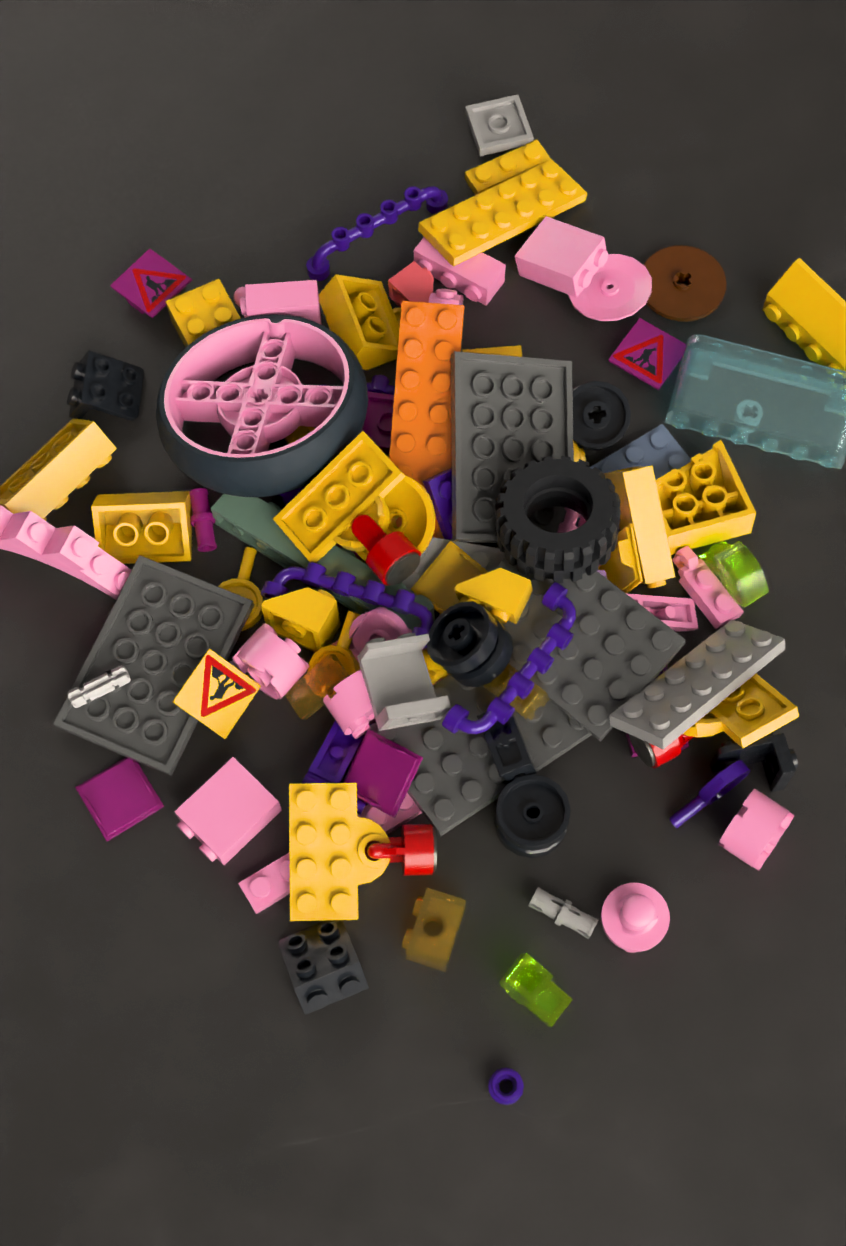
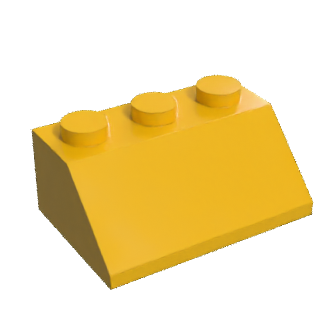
M335 274L319 294L320 305L330 330L337 334L354 352L363 370H369L397 359L400 326L382 281Z
M190 491L99 494L96 496L91 505L95 540L99 542V548L122 564L136 563L139 555L158 563L191 561L192 525L190 518L192 511Z

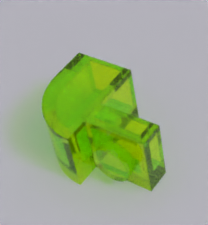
M722 541L713 545L708 551L699 556V559L701 558L709 569L720 577L724 588L740 606L745 608L769 592L760 564L751 551L741 542L737 541L730 545Z
M521 953L499 981L502 988L518 1004H523L548 1027L554 1025L573 1000L551 981L553 975L528 953Z

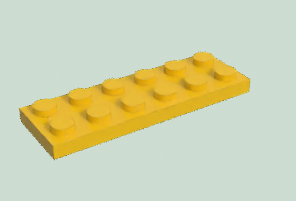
M550 159L420 221L418 231L452 266H455L540 224L546 216L552 218L585 202L587 192L556 162Z

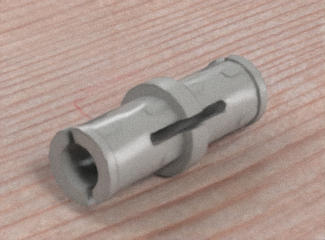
M540 887L537 888L528 905L555 920L554 923L561 926L563 924L587 939L590 938L599 920L572 906L573 902L567 899L563 901L556 898Z

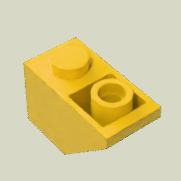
M498 568L458 583L454 591L460 602H476L482 605L500 623L506 624L507 621L517 624L532 594L533 588L530 579L503 568Z

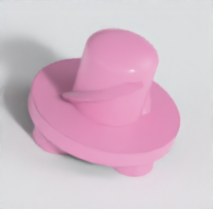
M627 883L615 888L605 899L600 914L603 930L610 941L630 953L642 952L655 947L666 935L670 923V913L664 898L652 887L641 883Z

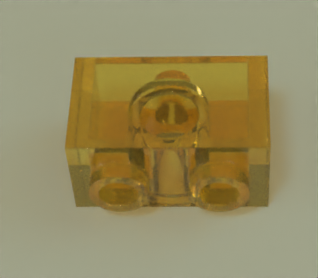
M430 888L426 889L424 897L418 895L412 914L417 916L414 929L407 928L402 943V948L407 949L406 959L446 972L466 909V900ZM428 922H438L443 928L442 932L437 936L427 935L423 928Z

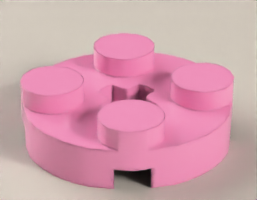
M380 606L358 616L351 625L349 639H353L354 648L351 649L352 653L358 661L357 656L368 641L377 638L376 634L381 635L387 641L397 639L406 633H412V630L407 627L397 614L385 607Z

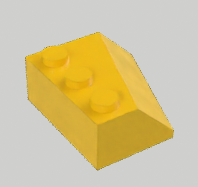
M722 440L713 444L712 449L701 455L699 453L692 457L690 462L680 469L674 468L656 480L671 555L676 554L678 550L686 546L690 549H695L751 533L756 511Z

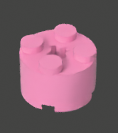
M266 623L258 628L232 657L233 662L242 673L246 674L248 672L254 679L253 681L261 686L259 689L276 700L286 695L309 668L308 663L298 656L301 652L299 646L289 638H286L284 641L280 639L276 631Z
M359 670L333 688L336 692L335 696L330 699L326 695L323 699L324 704L345 735L352 734L354 739L365 735L366 731L371 729L369 725L376 721L361 670Z
M754 788L743 803L742 808L734 816L718 844L759 871L795 815Z

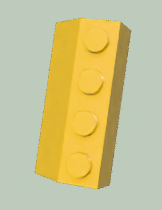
M798 258L767 293L762 310L770 321L775 322L785 332L789 340L797 343L805 351L806 356L811 361L816 362L826 372L830 380L837 382L844 388L846 387V301L802 259Z
M73 418L0 486V505L13 514L32 511L46 521V516L53 509L61 508L68 501V495L75 488L83 487L90 480L91 477L89 475L96 468H102L112 459L111 454L117 448L94 421Z

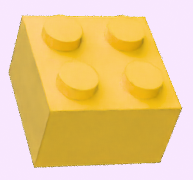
M216 279L166 301L171 321L185 348L214 328L241 319L220 279Z

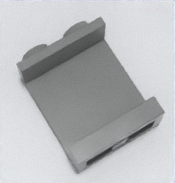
M406 633L397 639L387 641L382 637L368 641L357 656L379 731L441 720L451 709L447 695L436 697L422 653V649L430 641L428 634L416 636L415 633Z

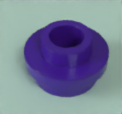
M501 1068L495 1071L488 1083L491 1097L502 1105H510L518 1101L524 1089L521 1076L510 1068ZM508 1080L511 1082L513 1089L510 1093L500 1091L499 1084L501 1081Z

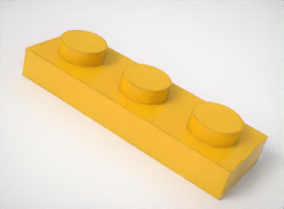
M537 139L466 171L464 179L473 193L477 195L551 158Z

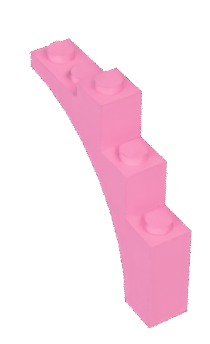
M0 505V549L15 552L55 567L117 600L132 570L99 548L98 541L75 525L55 528L32 511L13 514Z

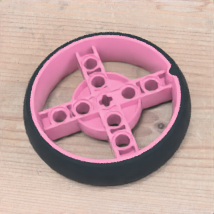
M273 314L241 318L216 327L200 336L188 345L173 361L164 376L157 397L156 422L158 433L165 451L174 464L196 483L208 489L240 497H264L282 494L308 485L361 433L368 407V387L365 374L354 352L337 334L314 321L291 315ZM294 359L312 362L326 368L335 374L343 382L344 386L303 385L297 375L291 371ZM255 362L253 366L236 372L225 382L214 381L232 369ZM184 421L221 423L232 437L227 453L202 447L187 438L182 431ZM299 426L316 427L313 431L295 442L268 451L270 443L289 436Z

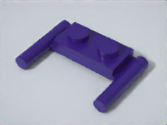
M335 721L301 784L341 783L363 741L364 735L358 739H354L352 734L345 735ZM357 799V814L361 815L366 803Z

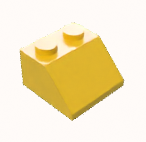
M306 587L264 600L261 605L265 623L271 626L279 636L285 639L289 638L296 644L313 652H317L321 647L330 645L341 625L337 600H335L332 594L322 589L315 591Z

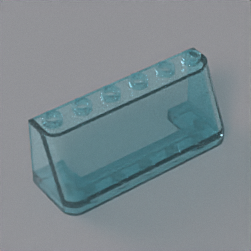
M692 335L688 338L664 423L671 424L678 429H690L701 432L708 437L716 436L728 439L735 444H747L758 447L765 452L789 455L795 460H808L819 463L826 468L841 469L846 459V371L706 335Z

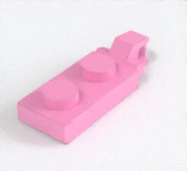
M688 546L677 551L672 561L679 569L678 574L681 577L679 583L712 626L718 629L730 620L739 618L744 611L709 566L701 558L698 559L697 555Z

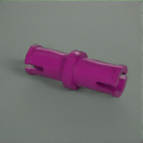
M196 488L190 491L193 515L190 518V522L195 527L198 551L209 552L217 548L213 528L215 519L210 510L208 490Z

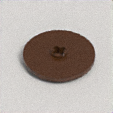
M685 245L666 247L655 252L644 263L652 278V293L646 304L655 313L664 318L681 322L699 320L714 312L724 298L726 276L723 268L713 256L699 248Z

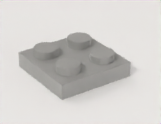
M518 94L465 106V114L480 156L519 148L532 142L534 139Z

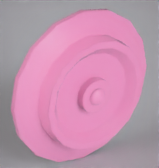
M608 254L605 265L594 274L589 286L584 288L577 298L568 295L573 307L585 317L598 321H618L634 315L645 306L652 293V278L647 268L635 258L621 254Z

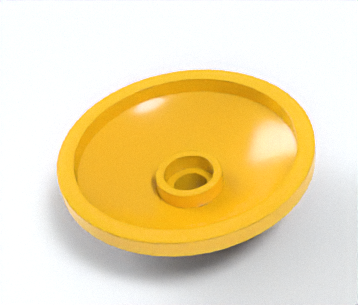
M406 476L383 498L389 508L390 516L386 534L388 535L395 531L403 532L422 554L428 547L434 533V505L426 489L413 478ZM401 517L402 525L397 528L396 520ZM363 550L356 553L366 561L369 551Z

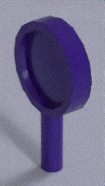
M743 760L731 764L710 780L694 799L668 819L676 829L679 828L705 806L716 802L746 778L751 770Z

